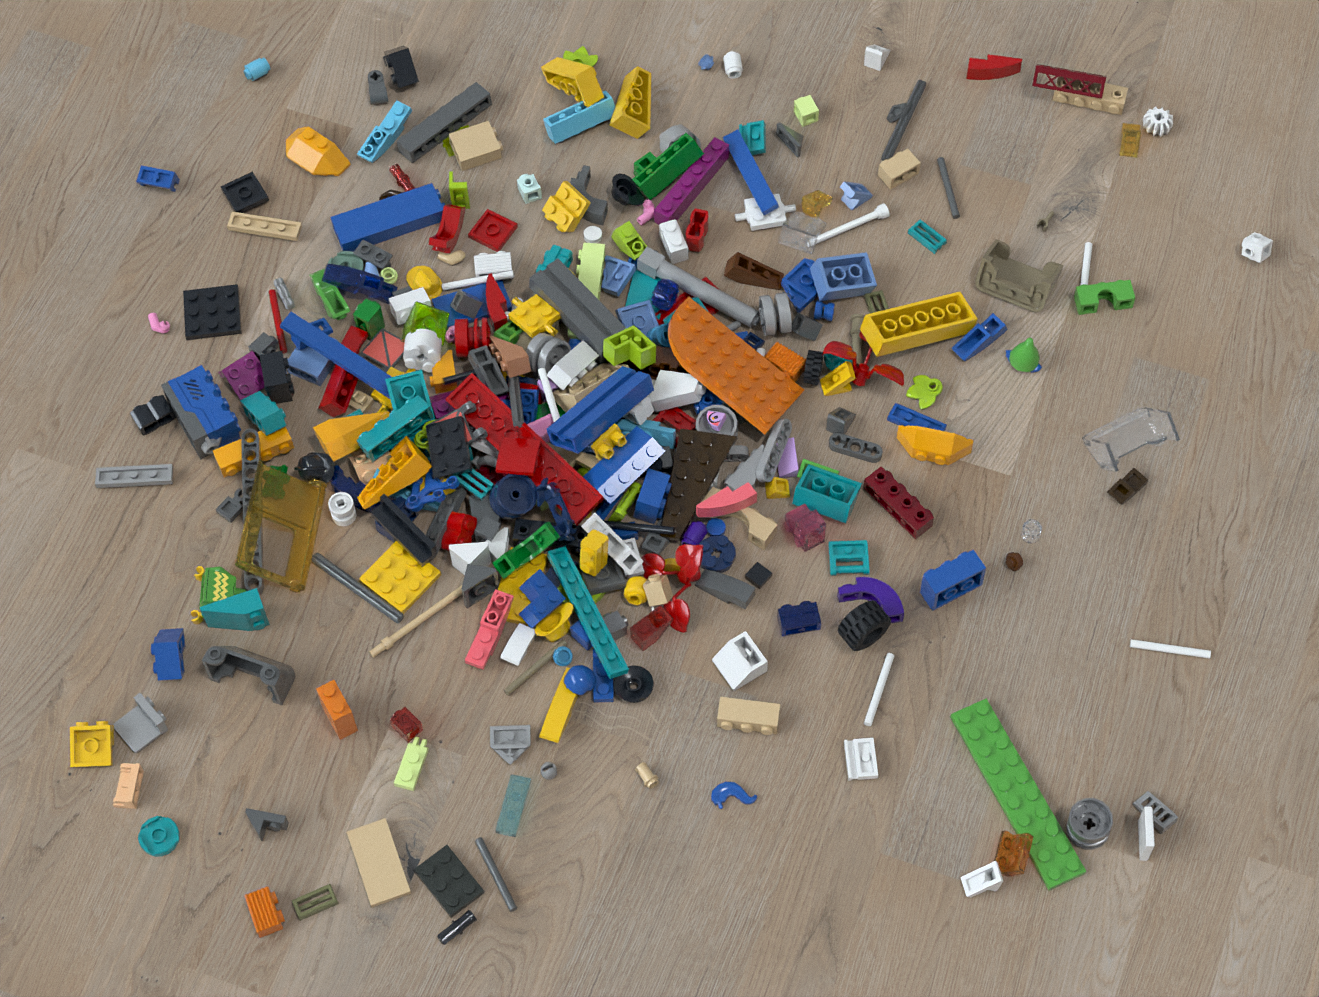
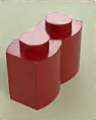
M695 208L690 215V224L686 229V244L690 251L700 252L704 246V237L708 232L709 214L707 210Z
M452 511L447 520V530L442 537L441 548L449 551V545L471 543V536L477 526V518Z

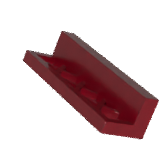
M1037 64L1032 86L1102 99L1107 76ZM1038 73L1046 74L1049 81L1045 84L1037 83ZM1057 77H1063L1067 84L1057 87L1053 80ZM1075 80H1081L1084 87L1080 90H1074L1071 83ZM1093 83L1101 84L1100 93H1092L1088 86Z

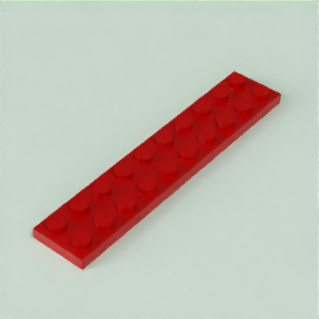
M473 373L445 399L455 410L468 401L474 403L477 410L465 415L467 422L475 429L482 427L486 430L488 436L485 439L498 451L500 450L503 437L541 440L542 447L537 458L538 465L534 476H526L533 481L536 487L546 477L549 479L548 484L555 482L557 484L555 488H560L563 501L571 519L575 521L576 525L604 499L589 482L525 422L521 428L518 426L514 427L511 409ZM557 504L556 506L562 511L561 506Z

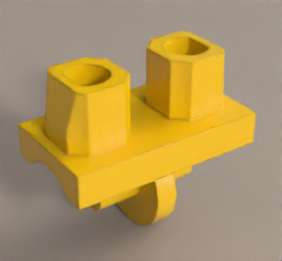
M614 423L590 447L598 460L603 458L609 460L614 455L613 448L616 445L623 447L627 440L619 426Z

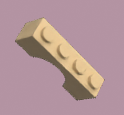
M712 487L702 502L722 489ZM747 507L734 513L709 517L711 519L735 517L742 520L749 529L748 541L763 550L767 548L777 534L778 524L772 518H766L761 515L755 508Z

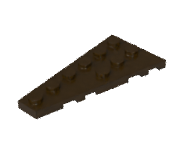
M680 429L670 481L672 485L667 497L662 526L675 527V534H660L661 537L669 540H681L696 511V505L707 494L720 471L722 463L729 455L733 444H735L737 436Z

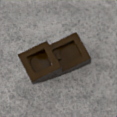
M1133 468L1123 479L1120 478L1107 493L1123 505L1148 483V479Z

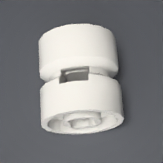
M338 492L332 495L328 502L332 520L338 526H349L355 521L357 516L352 497L345 492Z

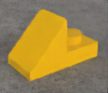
M845 361L820 379L825 396L852 391L850 382L856 377L851 362Z

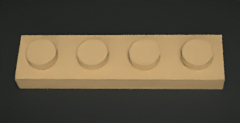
M232 212L227 228L230 231L298 241L302 224L301 222Z

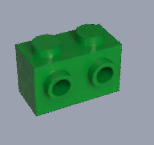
M366 298L356 307L353 313L355 325L357 328L367 331V339L371 341L385 327L381 306L376 301H370Z

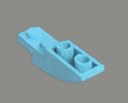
M396 100L380 126H375L357 155L371 163L381 157L404 130L403 124L412 112L411 107Z
M619 419L615 423L619 426L624 436L638 426L653 437L660 446H669L670 449H674L676 446V429L662 427L661 422L646 420L642 425H639L627 419Z

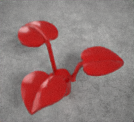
M860 331V333H859L860 338H861L862 340H864V341L867 342V340L865 339L864 335H863L862 332ZM832 341L823 350V354H832L844 359L853 360V370L856 378L851 382L855 385L865 386L867 379H870L874 372L898 383L902 387L904 385V374L895 366L889 364H881L880 366L877 364L871 371L869 370L867 363L872 353L871 347L864 364L860 363L859 366H856L857 353L852 351V347L845 343Z
M684 544L677 548L675 559L677 565L681 567L678 571H664L665 560L658 554L648 553L641 557L644 561L642 565L644 569L643 577L645 579H648L653 574H659L660 576L663 574H678V580L685 584L672 597V601L664 604L663 610L668 624L679 632H687L690 609L683 599H677V597L688 587H691V582L700 579L701 573L699 569L702 562L703 545Z

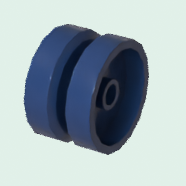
M508 474L492 487L489 500L492 509L497 515L504 519L513 520L523 516L534 507L538 494L535 484L526 475Z

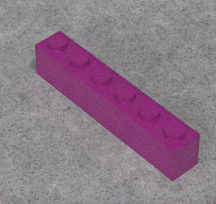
M716 137L712 139L703 150L704 154L688 168L654 209L655 223L660 225L674 219L678 220L728 160L729 144Z

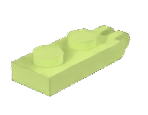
M415 736L413 743H408L394 781V786L414 791L429 748L426 747L427 739H422L421 744L418 745L420 737Z

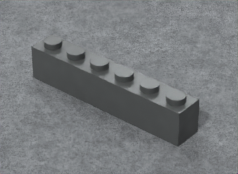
M477 82L467 87L461 94L455 96L446 105L440 107L439 110L428 116L420 124L414 126L408 133L402 135L397 140L399 152L413 164L448 138L450 133L456 132L491 106L490 93Z

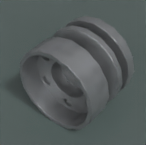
M1085 798L1077 801L1072 806L1067 821V835L1070 841L1084 850H1094L1101 847L1107 841L1113 824V815L1109 807L1103 801L1095 798ZM1087 824L1091 825V830L1087 829Z

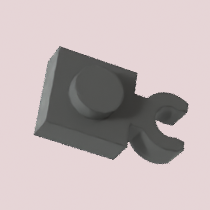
M240 488L235 491L233 499L228 496L216 508V512L230 523L243 511V497H240L243 492Z

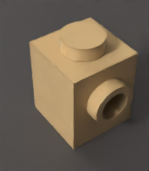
M653 574L643 584L649 606L666 604L673 597L667 575Z

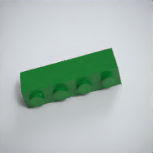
M685 133L632 180L640 191L651 200L666 186L670 185L680 174L684 173L695 161H698L704 153L695 140Z

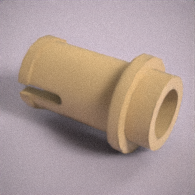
M642 762L636 767L635 771L643 779L645 787L652 789L659 783L658 776L652 773L646 762Z

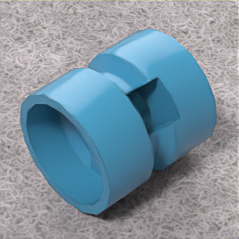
M669 323L651 328L647 332L646 337L656 346L669 348Z

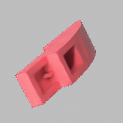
M495 589L480 621L477 635L465 658L466 664L484 670L490 655L492 656L504 629L513 602V595Z

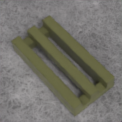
M882 290L864 295L870 313L875 312L870 297L873 299L877 312L881 311L876 297L878 295L884 310L889 309Z
M331 884L291 900L300 921L339 904ZM329 891V894L323 897L312 900L311 902L304 904L300 907L298 906V904H301L305 901H308L314 897H317Z

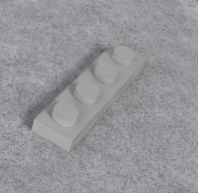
M172 464L96 468L95 486L96 488L173 484L174 467Z

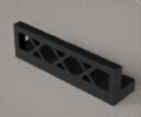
M383 494L380 497L381 504L371 511V516L423 567L437 555L436 545Z

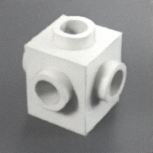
M1254 232L1244 238L1241 255L1261 263L1271 255L1273 240Z

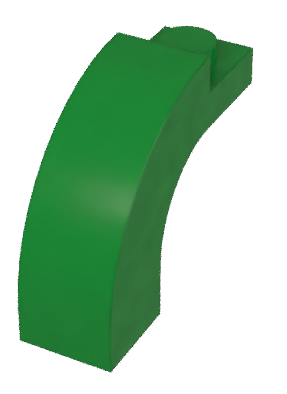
M547 522L526 540L505 552L492 564L502 578L505 579L542 554L560 536L551 523Z

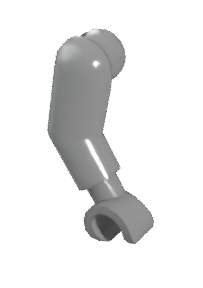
M489 455L480 458L476 456L471 463L475 464V470L482 466L496 468L498 458Z

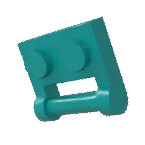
M867 540L828 542L830 576L842 573H863V575H869ZM836 562H863V565L836 566Z

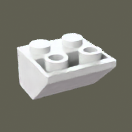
M746 631L728 641L712 659L733 691L767 672L768 661Z

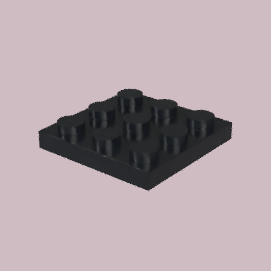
M238 284L183 291L186 340L242 334Z

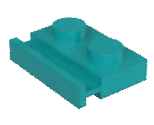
M764 120L750 122L743 126L740 124L739 132L751 154L766 153V124Z

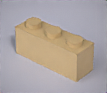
M720 697L717 727H721L724 730L740 729L747 733L756 731L764 735L777 734L780 704Z

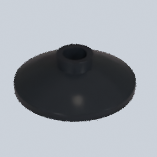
M632 665L628 666L629 671L627 674L615 677L614 689L622 700L629 703H638L650 696L653 691L654 681L648 670L641 666ZM632 685H636V686H637L636 689H631L630 687H631Z

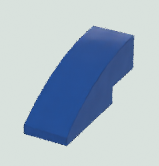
M992 313L981 325L978 323L951 349L965 362L991 345L1008 329Z

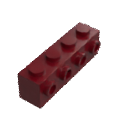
M881 466L864 479L863 489L915 540L933 526L934 517L932 512L927 508L925 509L917 497L910 495L906 487L902 483H898L890 471L885 470Z

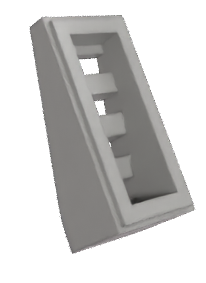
M1147 791L1133 805L1142 813L1144 806L1141 804L1149 799L1150 802L1145 807L1153 805L1156 807L1153 809V824L1158 832L1163 834L1177 822L1178 816ZM1158 811L1161 812L1159 816H1154V814ZM1165 816L1167 819L1161 822L1160 820Z

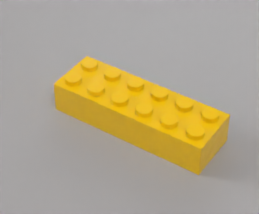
M959 291L866 314L860 330L876 357L965 335L974 328L978 318Z

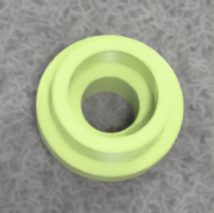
M391 267L384 268L380 273V281L386 285L394 284L398 279L396 270Z

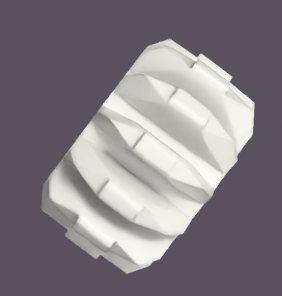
M1156 107L1153 110L1149 109L1143 117V128L1147 129V133H1153V137L1156 134L1160 137L1163 133L1168 134L1173 126V115L1169 114V110L1164 111L1163 107L1161 109Z

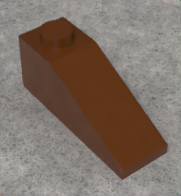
M737 252L727 260L724 276L741 284L780 290L784 273Z

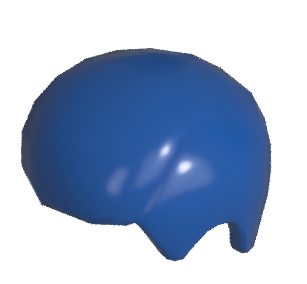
M576 665L569 669L564 677V683L573 693L583 695L594 688L596 677L589 667Z

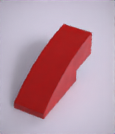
M990 54L987 55V60L969 57L966 79L992 80L1020 73L1022 59Z
M490 273L486 282V301L489 319L495 332L508 322L505 314L508 310L507 301L492 273Z

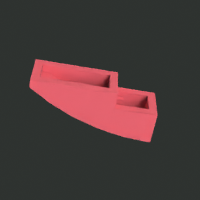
M749 482L733 492L727 486L696 505V515L698 517H715L745 509L757 502V492Z

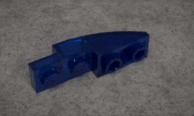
M327 263L322 278L323 282L353 294L359 292L386 304H389L388 298L393 297L392 292L397 291L398 288L384 282L383 277L336 264Z
M338 465L334 466L335 471L330 482L334 493L345 492L349 494L356 508L369 513L381 504L379 501L367 509L362 508L357 497L366 485L361 481L355 483L351 477L347 478L344 475L343 470Z

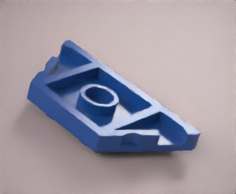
M806 258L795 266L781 281V285L798 313L818 296L810 270L815 261Z

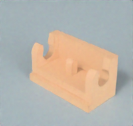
M122 763L113 806L136 809L144 770L139 763Z

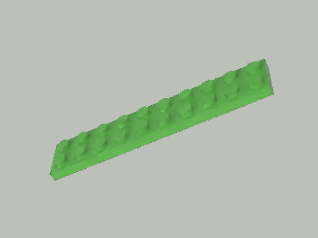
M987 698L952 713L950 716L951 720L1048 890L1050 891L1084 875L1086 869Z

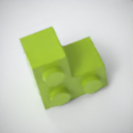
M633 325L603 339V356L613 366L630 359L641 370L656 363V345Z

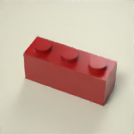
M335 364L319 409L332 417L346 413L358 378Z

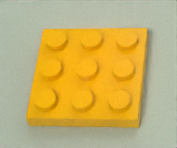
M395 541L359 578V582L404 615L442 574L440 570L429 562L422 567Z

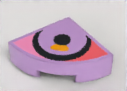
M708 411L707 420L709 425L714 430L720 431L726 420V414Z

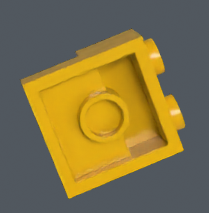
M563 181L555 196L549 197L542 211L545 213L544 217L547 220L554 221L557 224L556 228L559 231L574 232L591 202L568 181Z
M98 721L95 726H88V722H76V726L70 727V767L112 766L114 725H109L108 721Z

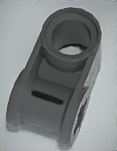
M379 70L369 72L368 83L371 105L388 102L387 89L382 72Z

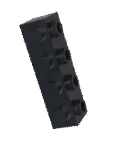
M516 518L512 538L513 546L519 545L547 522ZM550 522L552 526H556L555 522ZM572 525V528L577 529L576 533L571 535L575 538L574 541L556 540L544 552L566 546L569 554L580 557L581 541L587 537L588 533L581 527L582 525Z

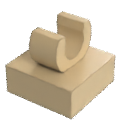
M358 390L352 396L348 408L354 411L361 409L363 414H365L373 405L374 399Z

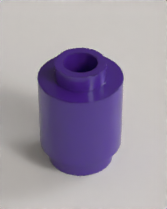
M700 521L691 522L682 536L681 544L699 545L708 533L706 525Z

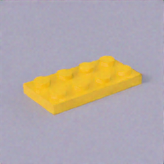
M540 554L507 578L503 579L501 577L498 590L514 596L506 622L521 623L529 626L519 613L531 601L519 587L539 569L543 573L545 572L548 562L547 554Z

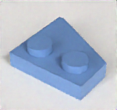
M606 255L602 289L606 293L619 297L637 268L635 264Z

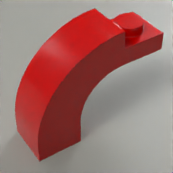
M452 204L444 205L439 230L435 236L429 238L428 245L433 246L432 250L449 254L453 251L462 229L466 207Z

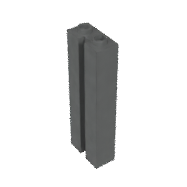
M558 258L548 264L545 270H540L530 277L529 288L560 313V320L580 341H585L599 355L598 359L600 361H603L605 359L603 356V339L627 328Z

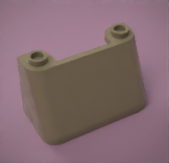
M995 239L982 258L975 280L976 287L984 293L1032 312H1040L1044 308L1064 265L1051 261L1046 263L1041 271L1009 258L1011 250L1008 244Z

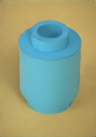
M258 58L245 65L243 72L248 80L255 81L266 75L271 68L265 58Z

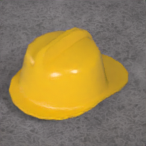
M416 266L408 271L406 281L413 290L423 287L430 300L441 295L443 291L442 281L430 267Z
M571 602L564 603L549 616L541 620L535 628V634L537 636H545L550 642H555L565 636L570 629L568 618L572 614L573 604Z

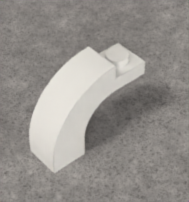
M596 513L581 526L587 533L594 529L608 536V554L629 575L644 562Z

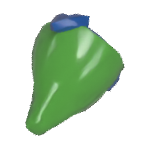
M1027 338L1012 350H1006V357L1016 370L1034 373L1042 368L1039 364V352L1034 346L1032 338Z

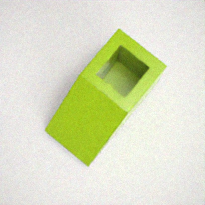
M630 221L615 229L611 236L619 249L633 260L638 259L647 247Z

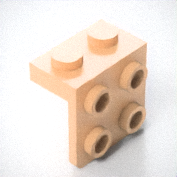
M361 448L348 454V458L355 468L362 487L367 485L370 479L373 478L381 464L385 465L391 457L389 451L373 463Z

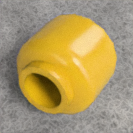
M634 576L627 581L624 597L632 605H640L647 602L643 587L647 579L642 576Z

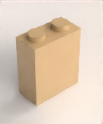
M489 121L449 134L450 145L461 171L502 158V143L500 140L497 141L496 129L494 126L491 127Z

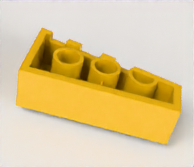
M559 57L541 66L546 81L559 90L562 89L568 96L574 95L576 101L584 102V106L590 107L604 98L596 78V71L592 66Z
M639 66L624 77L610 121V126L636 139L650 130L651 73Z

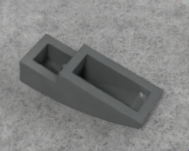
M487 345L469 351L468 359L479 380L496 396L509 392L495 358H492Z
M704 570L700 579L695 583L697 588L727 604L732 602L745 610L755 596L756 591L755 587L741 580L711 570Z

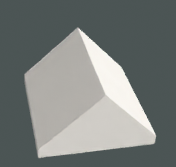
M488 542L449 545L452 565L464 575L467 564L488 567L491 564Z

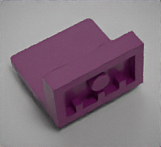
M253 351L218 372L222 378H226L240 400L265 387L261 363Z

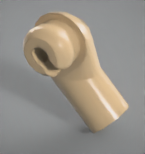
M462 250L450 254L439 252L437 259L449 265H455L463 261L465 252Z

